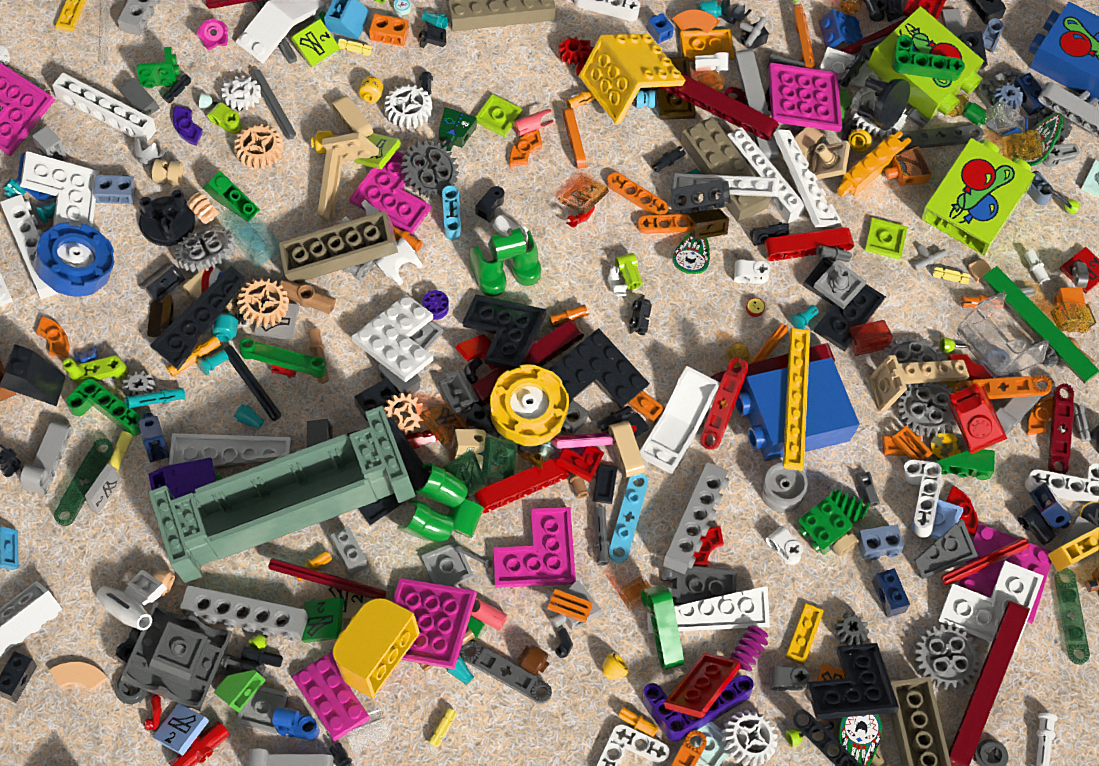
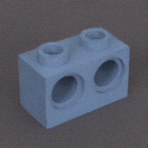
M96 175L94 187L96 203L134 204L136 190L134 176Z
M898 524L860 530L856 537L859 540L858 546L862 559L876 560L880 556L885 555L895 557L901 553L904 547ZM886 540H891L894 545L888 544ZM867 543H872L875 548L869 547Z

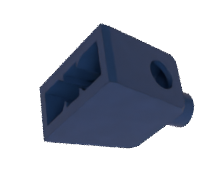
M153 413L143 414L142 419L138 423L150 463L169 458L158 416H154ZM158 440L157 444H151V442Z
M1046 482L1029 493L1040 513L1055 529L1059 527L1065 529L1070 526L1071 515ZM1050 500L1051 504L1046 506V502Z

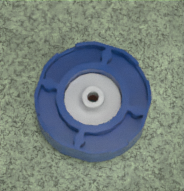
M69 222L59 223L41 235L34 257L35 271L38 277L57 293L74 297L92 295L109 281L115 262L113 256L114 249L105 236L89 225L81 223L80 227L71 226Z

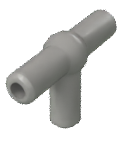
M761 17L755 27L744 22L740 23V29L751 33L745 41L746 46L750 47L756 37L760 35L761 29L767 22L766 17Z
M919 245L917 249L924 259L913 264V268L917 271L927 265L934 264L935 261L947 256L946 250L943 249L931 255L924 245Z

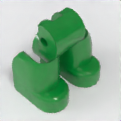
M508 228L509 236L502 238L499 232L491 236L488 246L494 260L486 262L479 246L470 249L469 265L483 294L494 297L505 291L507 280L503 270L504 260H507L512 274L519 284L531 286L540 280L542 269L538 260V248L530 230L526 232L528 235L527 250L520 228L514 230Z
M433 463L423 464L422 468L431 471L426 484L422 488L414 489V493L446 505L450 508L449 514L445 515L431 509L420 501L412 500L408 504L416 507L411 521L408 525L398 526L397 529L431 542L446 541L452 531L472 538L484 508L475 502L465 499L468 487L458 477L446 472L445 469Z

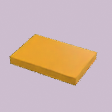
M731 29L711 30L708 33H705L703 30L679 31L682 57H689V62H695V56L714 55L715 53L723 52L729 53L730 60H735Z

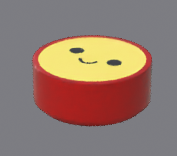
M751 298L747 302L746 311L750 316L759 317L764 313L765 303L761 299Z

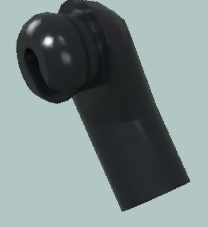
M850 118L843 124L841 140L848 141L851 129H857V120Z
M478 357L473 359L464 368V373L470 384H474L478 380V377L475 375L476 369L483 364Z
M566 628L557 631L561 643L555 649L556 655L560 658L567 657L573 647V642Z

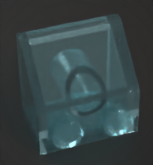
M247 223L233 232L236 245L255 268L281 254L279 242L281 241L266 223Z

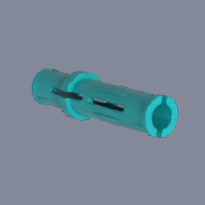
M180 387L126 396L125 404L128 409L157 403L168 404L169 401L184 400L185 391L184 388Z

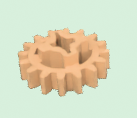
M399 393V398L396 395H392L393 401L386 400L388 407H383L386 411V417L394 416L395 423L402 430L403 435H407L408 430L414 433V427H421L418 422L424 421L420 414L425 413V411L419 409L423 404L416 403L417 397L411 399V394H406L404 397L403 393ZM402 401V402L400 403V406H398V407H396V408L394 407V405H395L396 403ZM404 411V413H406V417L400 415V412ZM412 420V423L406 426V423Z

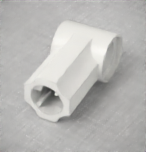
M723 52L715 53L714 55L695 56L696 72H729V53Z
M503 214L495 219L493 228L504 237L509 236L508 228L512 230L520 228L524 240L528 239L526 233L528 229L521 224L516 225Z

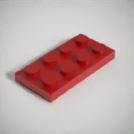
M703 652L664 701L665 709L703 718L741 668L740 661Z

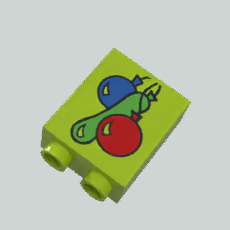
M920 6L874 49L867 67L888 83L893 79L907 80L910 84L908 103L931 120L939 111L944 116H947L959 103L960 100L956 95L961 90L969 95L980 84L983 78L977 73L984 60ZM900 35H909L913 40V52L961 59L965 63V68L960 78L956 81L895 72L892 68V56L898 37Z
M971 138L925 206L921 220L985 256L1029 190L1035 174L1030 172L1031 166L1026 161L1017 157L1009 160L999 154V148L991 141L982 139L978 142Z

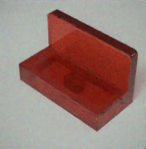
M885 320L853 326L849 329L854 339L853 352L855 356L884 350L889 347V343H892L893 335Z

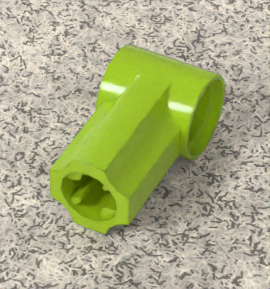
M629 253L615 257V265L619 268V273L622 274L625 284L628 285L627 290L638 289L642 286L643 282L637 269L638 264L635 254Z

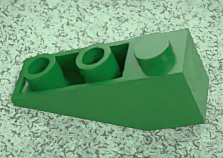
M221 171L214 175L203 187L215 201L247 222L260 210Z
M983 449L971 454L968 450L938 460L935 463L940 465L942 475L957 474L958 477L962 478L971 476L976 477L978 480H987L994 473L995 451Z

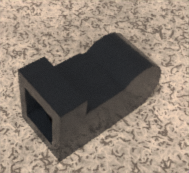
M499 186L490 188L475 205V214L491 223L494 219L495 209L504 203V189Z
M474 403L466 418L465 425L474 426L484 430L489 435L497 437V430L492 423L490 411Z

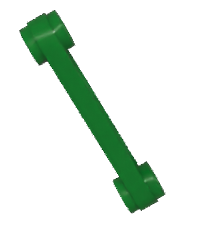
M245 338L240 341V354L244 359H254L312 375L314 378H322L326 375V362L322 357H313L256 342L251 338Z

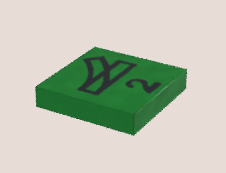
M336 597L306 601L304 610H306L308 620L301 641L310 643L338 639L342 629L344 599Z

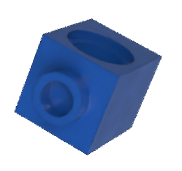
M664 13L653 15L648 19L647 30L657 44L672 38L674 27Z

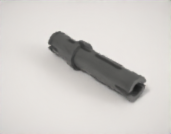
M597 506L593 508L596 563L598 566L609 565L608 548L610 547V543L607 541L606 508Z

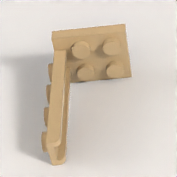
M360 132L322 139V146L327 151L324 160L325 165L317 215L327 223L333 222L335 216L342 161L370 158L371 156H377L379 153V148Z
M890 355L871 374L869 381L879 411H885L907 390L906 384L966 380L969 374L964 360L898 364L896 355Z

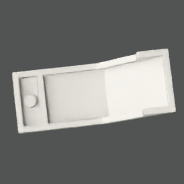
M269 0L236 40V43L261 63H264L295 24L311 16L317 18L320 11H323L327 5L321 0Z
M686 366L678 379L677 386L662 416L640 450L642 459L673 474L697 434L717 394L720 382Z

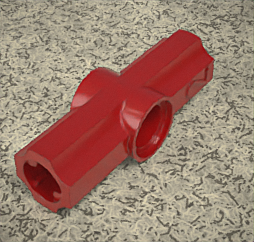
M217 721L202 735L197 736L184 755L178 754L168 764L170 766H195L198 763H203L206 760L205 758H209L213 754L214 749L230 736V733L222 723Z

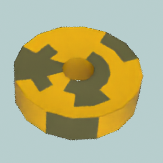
M950 433L937 434L929 445L930 450L933 452L932 456L937 461L961 452L959 440ZM942 446H947L948 450L943 449Z

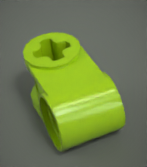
M218 102L207 114L208 119L212 123H215V125L220 126L231 134L239 133L242 129L239 114L222 102Z

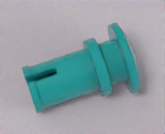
M56 201L48 206H42V209L36 207V213L44 224L48 223L47 218H53Z
M811 304L804 311L791 315V325L794 328L804 330L808 321L818 315V310L813 312L817 307Z
M222 349L210 357H204V360L198 358L197 363L203 374L207 376L209 375V370H214L216 366L228 361L229 358Z

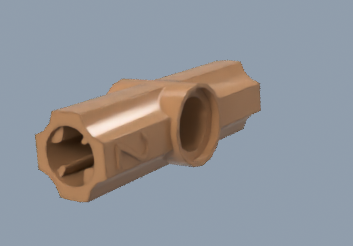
M286 279L282 280L279 286H283L282 291H287V298L298 302L304 308L311 307L330 314L335 307L336 298L315 291L310 285H299Z

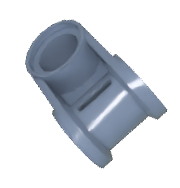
M997 18L989 21L982 34L985 48L991 50L992 53L996 48L1004 27L1003 22Z
M1036 170L1032 172L1035 176L1027 193L1036 204L1046 205L1052 193L1049 190H1044L1043 186L1048 182Z

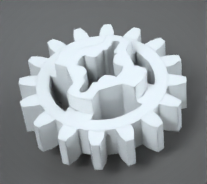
M235 76V80L228 79L229 84L224 83V88L221 89L222 99L225 101L226 106L231 105V109L238 107V111L242 107L248 110V106L254 107V102L259 103V98H261L260 85H257L256 80L252 81L251 77L245 79L242 76L241 79H238Z

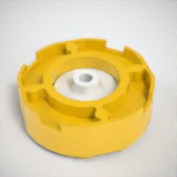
M520 365V368L503 373L498 378L490 396V417L494 427L505 439L523 446H536L553 439L561 431L568 413L569 396L562 384V380L554 372L536 365Z

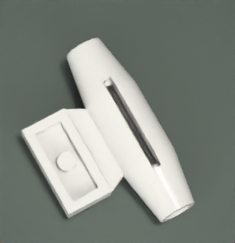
M141 570L127 583L128 586L124 592L107 586H103L97 591L96 597L108 613L125 625L146 630L150 627L152 618L143 606L158 599L167 588L162 582Z

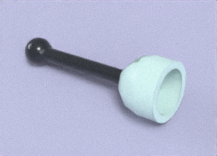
M201 93L199 108L206 109L211 107V105H217L218 102L212 101L209 95Z

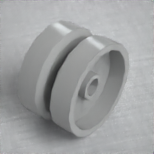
M783 463L772 466L766 473L761 488L762 500L772 510L781 513L797 509L803 501L808 486L807 477L803 470L783 468Z

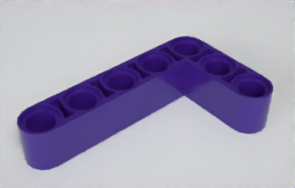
M741 675L730 681L711 706L714 709L708 710L703 718L696 717L697 720H691L689 718L691 715L665 709L664 701L668 696L655 683L645 686L642 703L667 738L671 741H680L693 730L696 731L709 722L747 701L751 697L754 682L747 675ZM744 686L747 688V690H743L739 687ZM653 694V695H655L656 697H655V698H651V697H649L648 695ZM724 696H727V697H729V698H731V699H730V700H726V699H724L723 697H724ZM665 710L668 714H662L659 711ZM677 726L680 730H674L671 727Z

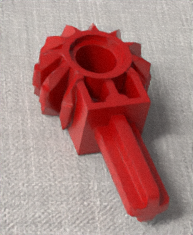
M569 36L567 39L563 38L561 43H559L558 56L561 58L562 63L567 61L569 66L572 62L576 66L580 61H587L594 47H591V40H578L577 36L575 38Z

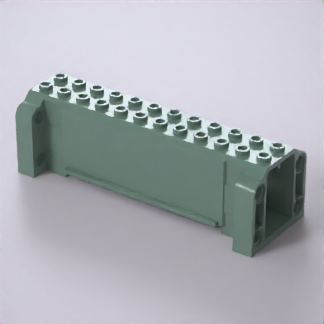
M383 406L365 412L370 425L369 428L352 433L349 437L347 433L202 486L195 489L196 493L194 494L190 493L175 499L166 485L149 491L170 564L183 582L187 583L203 577L201 565L226 558L376 502L378 499L395 493L399 503L415 498L413 487Z

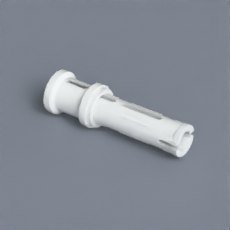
M1039 713L1040 724L1039 730L1036 732L1039 738L1036 766H1049L1051 741L1055 738L1054 723L1057 721V716L1051 713Z

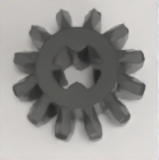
M846 612L843 614V618H837V624L834 625V629L837 631L835 637H842L840 644L847 641V645H852V642L854 645H859L860 642L866 640L865 635L869 633V630L866 628L868 622L861 621L863 619L862 615L857 618L855 612H852L851 616Z

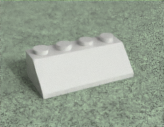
M35 581L0 608V659L7 654L8 650L20 645L25 637L37 632L42 624L47 620L54 619L58 612L62 610L50 592L38 581Z

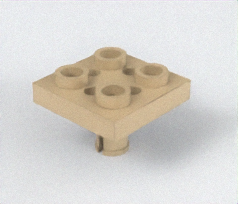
M848 141L829 145L821 143L815 147L811 172L815 174L817 179L846 174L850 150Z

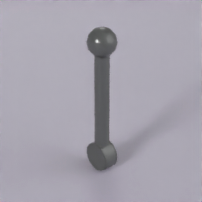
M458 544L454 546L455 552H461L483 563L485 568L492 566L491 560H484L462 549Z

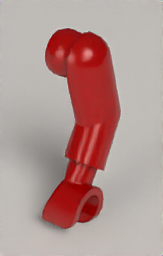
M586 203V208L582 213L567 217L570 222H566V224L575 228L579 223L586 222L594 212L595 205L593 203Z
M151 693V719H144L145 730L157 729L162 711L161 697L154 693Z

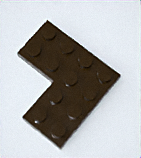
M667 57L677 70L691 78L689 57ZM659 87L640 88L642 91H657L660 120L695 119V105Z

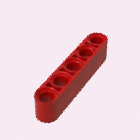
M847 227L772 237L763 243L768 261L792 259L791 257H806L809 254L810 256L817 255L816 250L820 245L831 248L838 247V249H845L846 251L854 248L851 231Z
M555 457L543 462L542 470L535 466L478 490L474 496L478 504L484 508L483 513H488L490 509L493 511L507 505V502L511 503L525 497V494L528 496L543 489L542 487L546 488L560 482V479L565 480L570 474L568 470L555 464L558 458Z

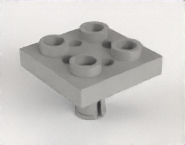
M836 260L814 284V288L844 309L866 285L867 281Z

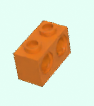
M374 14L369 30L370 40L404 47L409 32V20Z

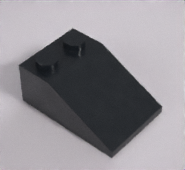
M14 344L5 366L0 387L57 406L66 375L35 351Z

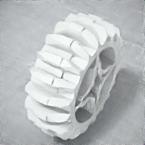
M401 84L400 89L395 87L394 92L389 91V96L385 98V115L388 117L389 122L393 121L394 126L399 124L400 129L403 126H406L407 129L413 126L415 129L417 127L416 124L422 127L423 122H427L428 117L431 116L432 100L428 93L424 92L423 88L417 89L416 85L410 87L408 84L407 87H404Z
M745 710L743 713L739 711L732 715L729 721L724 724L725 729L722 730L721 734L725 737L721 742L727 743L724 750H730L729 757H736L735 763L742 761L743 766L748 764L750 766H760L765 761L770 760V757L775 753L774 748L778 743L774 740L778 735L772 733L775 727L768 725L770 720H763L764 714L757 716L756 711L751 713L749 710ZM740 724H747V725H750V726H752V727H751V728H746L745 726H744V727H741ZM749 748H751V749H753V750H756V749H757V750L760 751V752H759V753H751V752H748L747 750H748Z

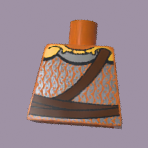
M919 146L895 156L891 168L885 169L886 178H897L900 186L927 184L932 175Z

